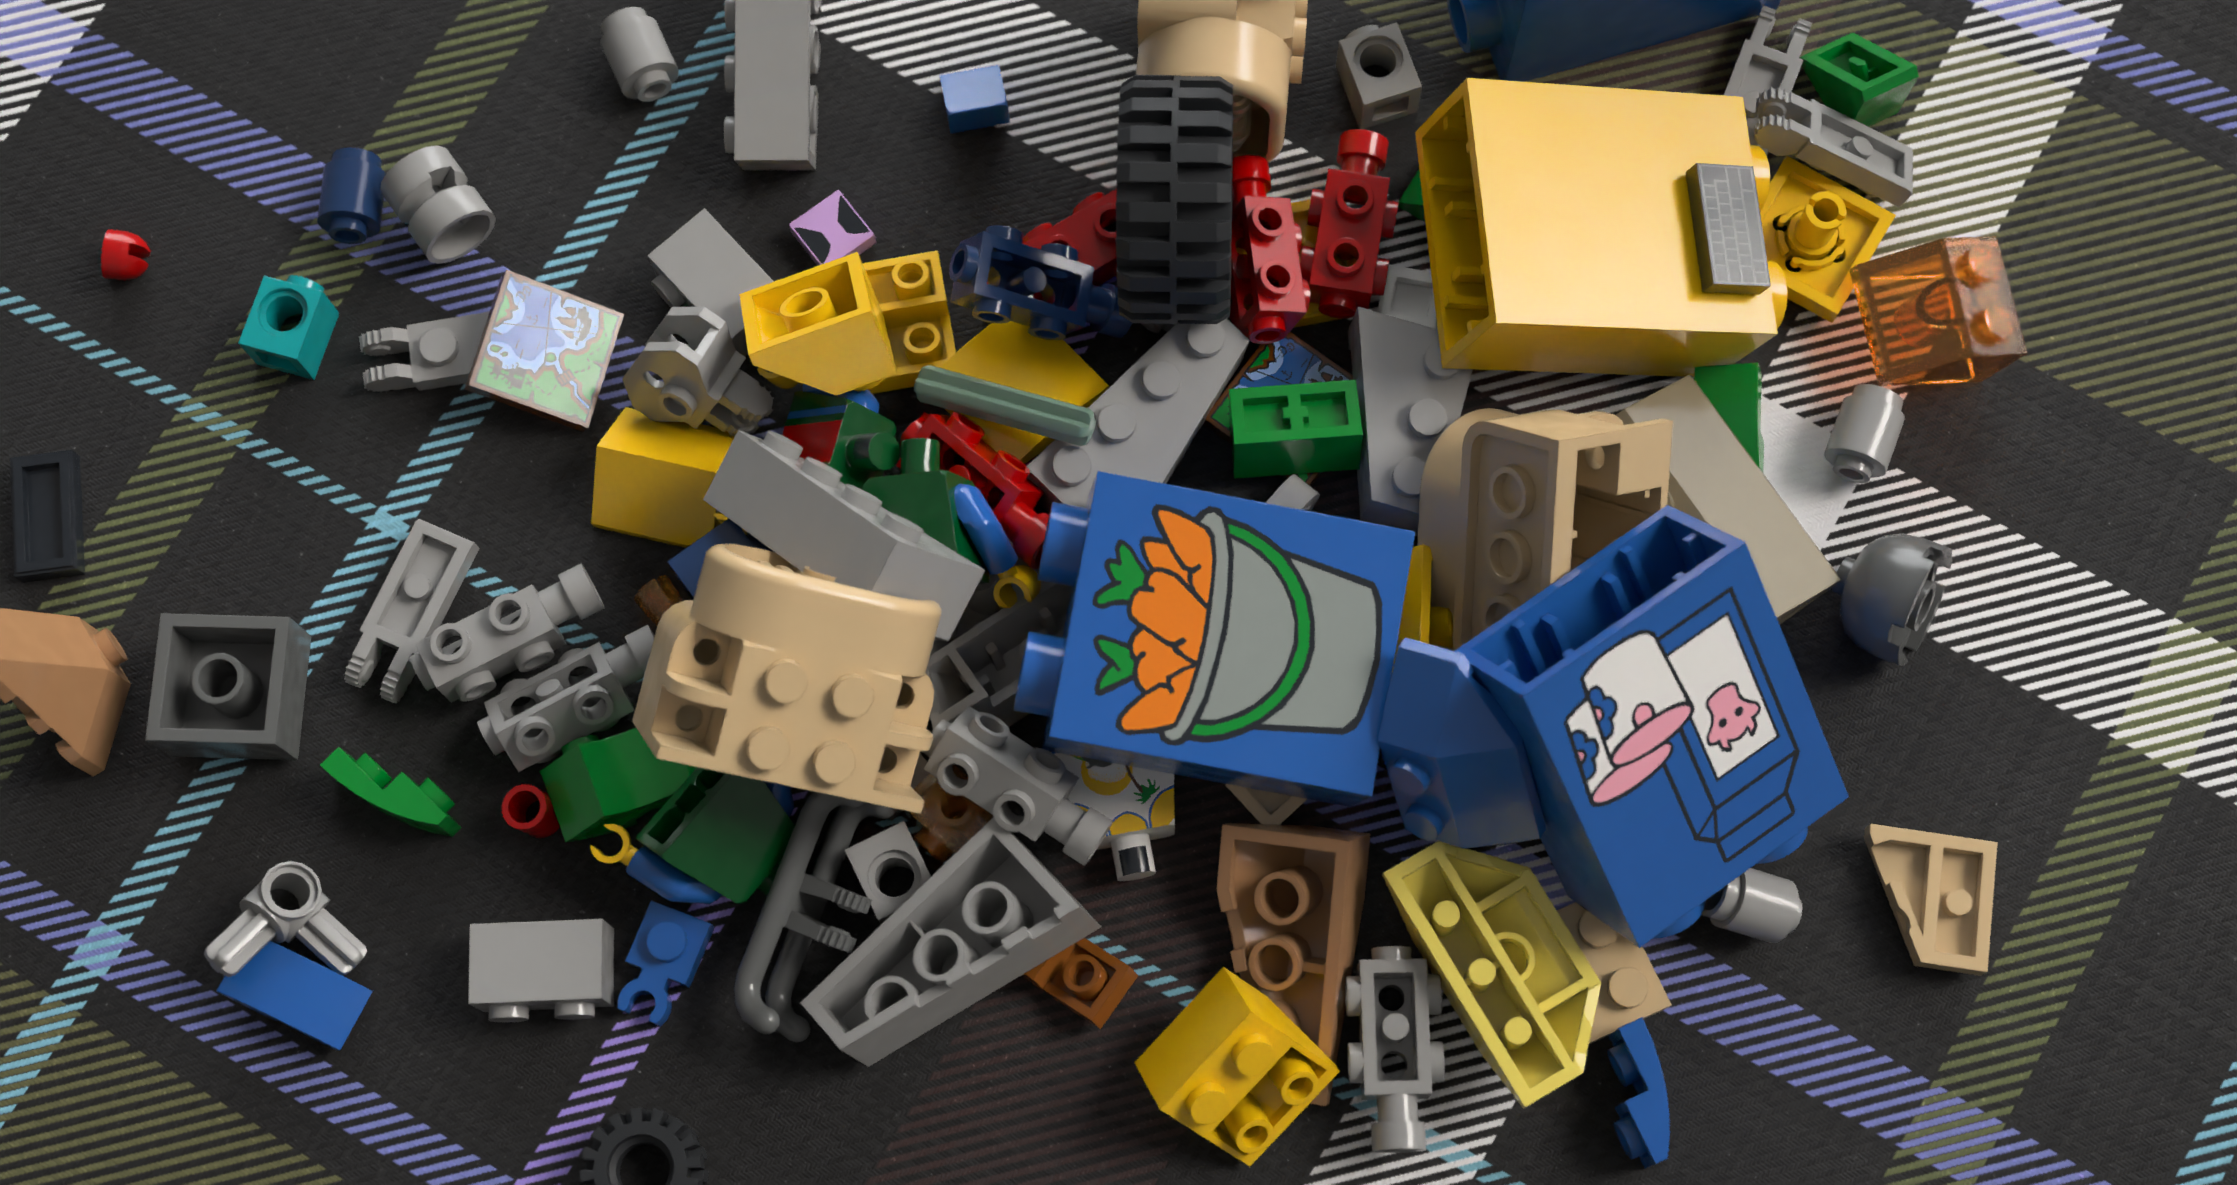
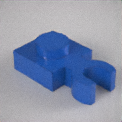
M651 900L625 960L629 965L642 969L638 979L632 980L621 990L618 997V1009L630 1015L636 999L643 994H651L655 999V1008L651 1013L649 1021L661 1027L671 1013L672 1002L668 993L671 983L675 982L690 988L715 927L711 923Z

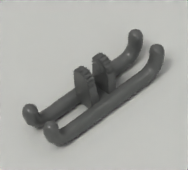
M815 791L809 795L800 811L735 980V1006L742 1020L755 1031L761 1034H771L777 1031L792 1042H802L810 1035V1024L804 1017L795 1013L792 1008L791 997L812 940L820 941L852 953L857 941L856 938L850 936L849 932L820 921L828 901H831L847 911L856 914L859 912L867 914L872 902L869 898L834 885L846 856L845 849L849 848L854 832L861 821L871 816L879 819H889L896 813V808ZM840 806L829 825L811 874H805L825 819L832 809ZM786 927L789 930L768 981L765 1005L760 994L762 980L782 929Z

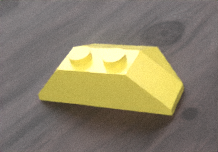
M1437 841L1383 873L1385 882L1414 944L1423 959H1427V965L1432 974L1440 975L1443 992L1481 1055L1523 1108L1529 1106L1584 1072L1586 1053L1592 1032L1601 981L1531 868L1465 848L1462 849Z

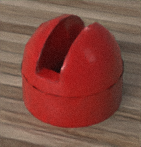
M108 229L104 236L101 255L103 278L130 280L136 279L145 273L149 264L141 258L149 257L151 254L147 242L131 232Z

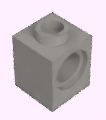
M1397 23L1381 28L1377 25H1366L1352 31L1345 39L1339 40L1336 69L1359 129H1366L1418 111L1422 85ZM1378 65L1387 69L1390 74L1385 77L1376 78L1369 76L1362 69L1367 66Z
M904 821L845 849L867 898L872 900V909L881 925L931 878ZM894 867H905L914 873V882L910 890L898 897H890L880 891V881L883 875Z

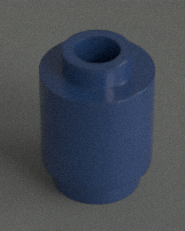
M341 148L333 152L331 161L324 166L317 222L323 230L329 232V236L335 241L345 244H360L366 238L373 237L380 232L384 196L380 192V188L386 173L381 169V158L373 152L360 148Z

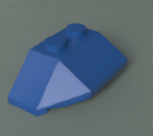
M1405 637L1397 649L1378 736V744L1405 830L1412 832L1423 840H1438L1462 849L1508 845L1540 839L1547 828L1523 738L1493 695L1472 677L1475 669L1463 653Z

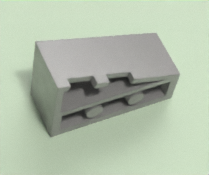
M1358 307L1347 334L1348 348L1351 350L1352 376L1357 384L1363 432L1360 469H1357L1360 520L1415 531V536L1418 537L1420 485L1425 463L1441 434L1450 424L1460 418L1473 369L1442 368L1437 329Z

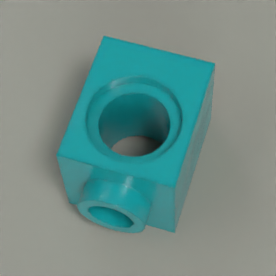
M264 275L238 344L257 365L315 380L339 312L324 294L325 289L315 281L297 275H289L287 281ZM294 314H303L300 323L295 328L289 331H280L283 322L288 317Z

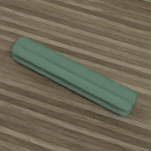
M932 365L921 368L914 384V391L920 402L1077 446H1084L1090 442L1096 426L1094 412L1089 408Z

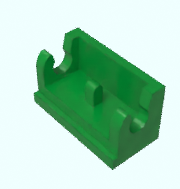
M1356 380L1229 389L1230 436H1232L1234 479L1360 469L1363 432Z

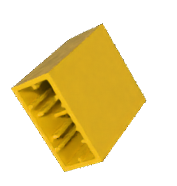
M1466 78L1416 130L1415 136L1442 368L1679 377L1691 375L1694 377L1695 367L1735 364L1778 334L1777 329L1785 315L1788 294L1784 272L1776 262L1767 260L1771 287L1760 295L1702 292L1686 171L1696 163L1753 166L1760 212L1765 205L1769 192V162L1761 147L1750 144L1743 97Z

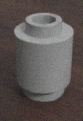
M639 7L623 8L609 15L601 25V32L603 34L601 47L623 95L645 102L654 101L666 95L677 79L679 70L656 20L647 16L645 10Z
M1859 384L1855 386L1852 395L1843 399L1824 453L1827 461L1834 465L1833 471L1835 474L1857 483H1866L1870 481L1871 477H1881L1886 474L1905 420V416L1901 411L1904 401L1898 394L1881 386Z
M1750 868L1705 900V908L1702 915L1709 917L1716 927L1769 943H1777L1793 932L1798 926L1802 916V902L1793 881Z

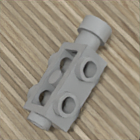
M580 563L558 574L559 582L539 592L533 585H530L514 594L500 595L490 606L456 623L443 624L436 628L432 635L416 642L415 645L419 652L410 656V661L425 689L428 691L436 687L450 702L459 698L461 701H471L489 693L496 686L495 680L517 669L520 672H527L548 663L555 655L553 651L566 645L557 625L577 615L583 620L605 609L583 564ZM513 606L521 608L501 618L502 613L507 608ZM449 637H462V639L442 648L444 642Z
M647 624L626 635L627 643L608 653H605L599 642L586 649H571L560 657L558 664L528 680L515 679L508 682L502 688L499 695L484 702L488 716L477 721L478 727L493 754L496 756L506 751L514 766L520 772L535 763H544L555 758L561 752V748L570 741L588 736L591 733L610 729L621 717L635 711L625 687L642 679L645 675L655 637L649 625ZM576 667H588L587 671L580 676L569 675ZM524 696L531 698L523 706H512V703L517 698Z
M970 706L952 724L945 719H942L931 733L933 740L930 750L922 751V753L930 757L924 770L935 776L940 786L946 792L952 795H964L993 814L997 824L1004 830L1021 832L1034 842L1045 832L1065 845L1062 850L1063 853L1083 866L1088 863L1112 826L1113 821L1092 807L1086 812L1067 799L1079 777L1068 771L1060 758L1045 749L1031 747L1011 734L1008 726L1001 719L986 712H978ZM952 764L961 765L968 773V780L957 777L953 772ZM1008 801L1019 803L1024 809L1025 816L1015 815L1009 809Z
M1383 946L1372 948V960H1359L1357 976L1345 977L1346 1015L1358 1016L1359 1043H1348L1347 1048L1349 1083H1361V1100H1377L1378 1122L1371 1124L1372 1152L1405 1153L1426 1151L1425 1122L1418 1121L1417 1099H1428L1432 1095V1082H1444L1443 1042L1430 1041L1429 1015H1441L1442 994L1440 975H1427V959H1412L1410 947ZM1386 988L1396 989L1402 995V1007L1396 1011L1384 1009L1379 1003V993ZM1388 1054L1400 1056L1405 1062V1073L1397 1078L1387 1076L1381 1068L1382 1058Z

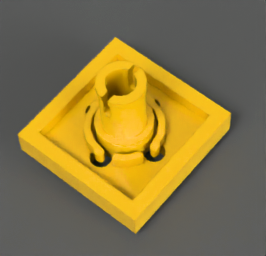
M1786 155L1770 182L1768 196L1760 215L1767 260L1776 262L1783 270L1787 283V299L1833 323L1896 215ZM1778 220V227L1788 225L1786 232L1775 230L1773 222ZM1841 255L1843 256L1842 262H1834L1835 259L1840 258ZM1791 260L1790 266L1793 268L1799 267L1801 271L1792 272L1788 270L1785 262Z

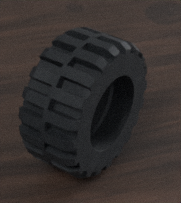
M1134 75L1121 84L1116 170L1117 297L1119 315L1132 323L1218 324L1230 317L1233 84L1220 76Z

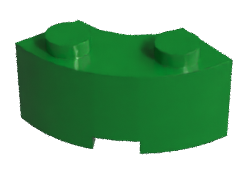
M635 727L624 733L599 740L597 735H588L570 741L561 748L563 755L540 772L565 842H572L614 832L603 826L605 824H617L624 829L638 825V818L653 808L663 807L697 767L656 758Z

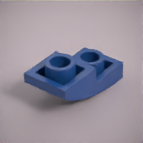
M272 941L236 975L232 977L224 976L216 992L273 1021H279L336 1051L341 1050L373 992Z
M1641 1017L1618 1028L1609 1035L1614 1047L1608 1049L1607 1054L1611 1066L1622 1085L1626 1087L1633 1084L1638 1094L1615 1107L1620 1117V1120L1613 1123L1616 1135L1627 1156L1631 1160L1639 1157L1646 1169L1668 1158L1670 1123L1667 1091L1661 1064L1653 1040Z

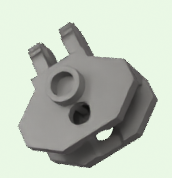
M672 307L622 379L633 408L655 422H686L697 429L705 419L721 431H727L729 436L735 437L738 430L747 434H753L759 428L757 426L759 420L765 416L768 417L773 411L772 400L774 397H771V391H767L765 386L761 387L759 385L760 382L739 369L746 357L735 350L726 321L706 307ZM673 334L680 335L688 344L679 342ZM648 371L658 374L664 381L653 378Z

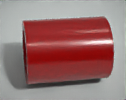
M522 784L512 788L505 795L502 802V814L505 821L511 827L535 838L548 837L559 829L560 825L548 793L535 786ZM539 800L540 809L538 815L532 821L526 822L527 809L532 803Z

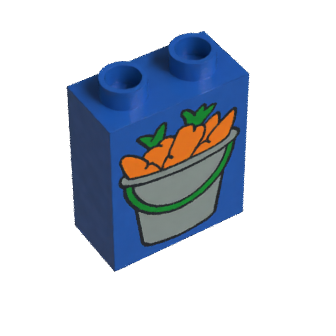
M1097 471L1088 494L1086 508L1052 502L1042 549L1038 580L1071 586L1063 636L1057 637L1028 631L1014 710L1048 717L1042 749L1351 807L1371 797L1373 793L1380 750L1378 736L1392 676L1415 531Z

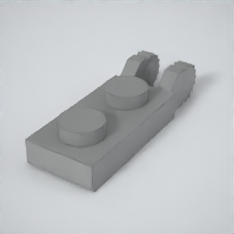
M1764 5L1750 40L1745 39L1724 92V96L1743 97L1751 145H1757V141L1754 140V128L1757 120L1762 119L1758 118V114H1756V98H1759V93H1763L1764 89L1769 90L1771 87L1773 89L1778 87L1781 90L1786 89V93H1791L1803 59L1799 57L1812 25L1811 22L1799 18L1797 24L1790 31L1785 53L1764 46V41L1769 37L1776 20L1774 17L1776 10ZM1763 148V151L1765 152V154H1766V156H1767V154H1768V149H1767V148Z
M1771 87V89H1764L1763 93H1759V98H1756V114H1758V118L1762 119L1757 120V124H1755L1754 140L1757 141V145L1762 146V149L1767 148L1768 152L1776 156L1796 154V158L1806 162L1812 168L1825 171L1858 187L1864 193L1877 196L1897 207H1900L1913 195V151L1911 147L1813 99L1808 101L1792 92L1786 93V89L1781 90L1779 87L1773 89Z
M489 312L409 324L407 329L388 327L361 334L359 336L360 350L364 354L384 356L385 354L410 352L411 365L393 363L365 370L363 372L364 387L368 391L372 390L373 392L416 387L421 391L466 383Z
M421 519L415 521L360 628L363 634L344 673L346 683L359 688L362 685L364 686L372 676L381 658L383 644L398 651L383 678L380 695L381 698L392 703L400 701L416 674L410 661V656L419 652L415 643L432 635L434 630L443 622L480 549L475 542Z

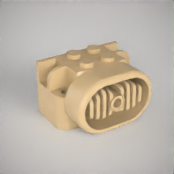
M1139 0L1136 75L1220 76L1233 84V157L1258 155L1267 159L1269 163L1279 155L1284 144L1289 83L1301 84L1308 0Z
M1485 408L1469 412L1447 427L1434 444L1423 470L1420 485L1417 546L1424 544L1431 549L1433 561L1431 564L1430 607L1450 609L1453 623L1452 639L1454 651L1667 505L1673 430L1672 420L1662 418L1624 425L1622 420L1616 415L1599 411L1575 414L1554 409L1515 414L1500 409Z
M734 544L714 545L706 552L694 600H685L672 605L659 621L632 722L658 759L921 814L925 801L911 787V782L920 751L930 750L933 735L926 727L933 706L934 688L930 677L926 674V669L941 618L940 605L932 600L901 598L835 583L836 577L813 571L808 566H805L802 572L776 552Z

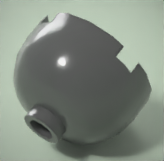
M1902 533L1884 535L1870 542L1863 548L1856 560L1846 557L1837 571L1842 581L1832 587V592L1841 595L1839 617L1848 637L1859 648L1873 656L1898 666H1905L1908 660L1902 651L1903 648L1906 647L1917 651L1933 622L1946 587L1934 582L1937 567L1941 565L1949 569L1951 568L1952 549L1925 538Z

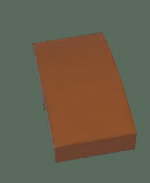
M1086 938L1079 940L1021 975L1100 1030L1138 977L1137 973L1130 966Z

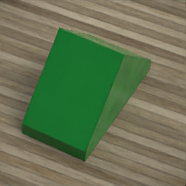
M1853 32L1800 57V59H1803L1802 68L1824 105L1868 127L1897 114L1919 77L1917 65Z

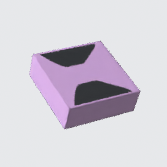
M839 190L789 224L791 233L817 266L858 252L860 255L876 244L874 233Z

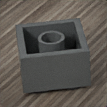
M161 613L145 740L172 757L298 760L311 635L290 617Z

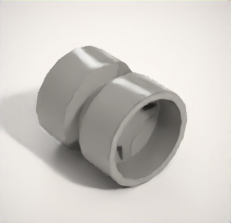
M438 145L424 147L398 161L382 180L380 192L401 222L409 224V233L430 262L440 264L463 257L477 248L493 230L496 218L477 190L467 185L468 179L447 148Z

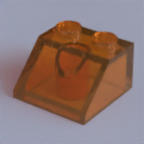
M1996 236L1942 238L1857 264L1849 270L1878 386L1981 382L2028 354Z

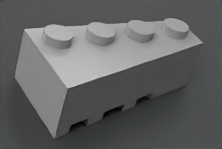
M725 0V25L728 32H735V55H726L724 79L726 91L735 92L734 116H726L724 121V144L726 153H734V161L743 170H816L818 91L816 85H810V74H817L820 67V42L817 26L810 25V14L822 12V0Z
M1227 318L1218 324L1174 325L1088 407L1094 412L1096 426L1087 445L1077 446L1055 439L1026 466L1030 470L1027 478L1044 492L1038 503L1049 514L1052 502L1086 508L1088 494L1097 471L1166 484L1177 469L1199 429L1203 426L1213 405L1220 398L1241 364L1250 340Z
M739 430L737 431L703 499L802 572L804 567L808 566L813 571L836 577L835 583L901 598L937 602L941 607L942 613L935 637L949 641L985 572L984 569L923 533V530L916 524L881 507L882 502L875 496L855 486L845 485L840 482L842 474L837 470L813 458L806 457L805 460L801 458L800 454L803 447L796 442L773 431H768L764 439Z
M993 817L800 1003L840 1050L869 1067L1098 930L1101 926L1014 833L1001 828Z

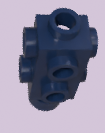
M993 225L988 226L986 231L961 241L952 256L949 276L954 282L950 302L973 309L972 316L981 321L989 323L1016 322L1029 326L1028 333L1030 335L1045 340H1063L1066 334L1085 328L1086 322L1090 323L1091 329L1095 332L1114 338H1121L1129 331L1132 322L1119 315L1118 286L1106 283L1102 287L1093 285L1095 267L1078 262L1079 252L1073 247L1049 243L1042 245L1040 250L1022 244L1024 234L1020 230L1008 226ZM1040 292L1043 301L1034 299L1033 294Z

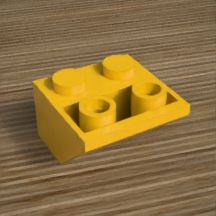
M1225 967L1212 978L1134 1062L1161 1111L1248 1166H1251L1340 1072L1335 1063L1266 995Z

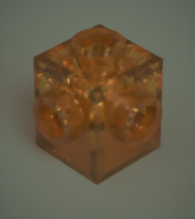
M952 764L955 775L960 779L968 780V776L956 765ZM930 773L914 788L925 801L922 813L904 810L907 817L920 828L914 839L941 864L949 856L952 857L994 817L993 814L964 795H952L946 792L940 786L937 778ZM964 814L960 819L954 820L957 816Z

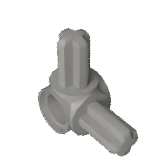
M288 861L279 863L269 869L262 881L240 901L239 907L242 914L206 947L204 956L215 971L227 977H232L270 941L279 944L284 941L290 943L297 937L330 969L344 976L359 964L366 955L367 949L361 941L325 909L330 899L321 892L320 881L314 871L303 863ZM274 889L288 890L298 899L300 908L296 910L282 909L272 900L270 891Z

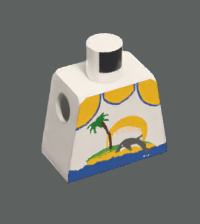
M1051 751V753L1062 760L1068 771L1079 777L1067 799L1086 812L1092 807L1113 821L1112 826L1097 850L1112 847L1117 880H1137L1156 874L1150 840L1175 835L1174 774Z

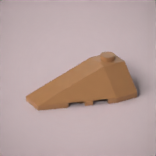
M0 608V699L4 703L12 700L25 715L28 725L39 735L48 730L56 732L63 739L55 744L59 754L73 766L93 777L105 770L131 685L120 666L121 663L127 660L122 646L109 629L104 628L98 631L80 617Z
M1222 824L1217 895L1221 912L1226 911L1234 950L1230 951L1235 973L1239 972L1242 980L1266 995L1336 1065L1346 1009L1345 977L1352 974L1365 898L1370 833L1309 825ZM1333 1079L1310 1104L1327 1106L1330 1103Z

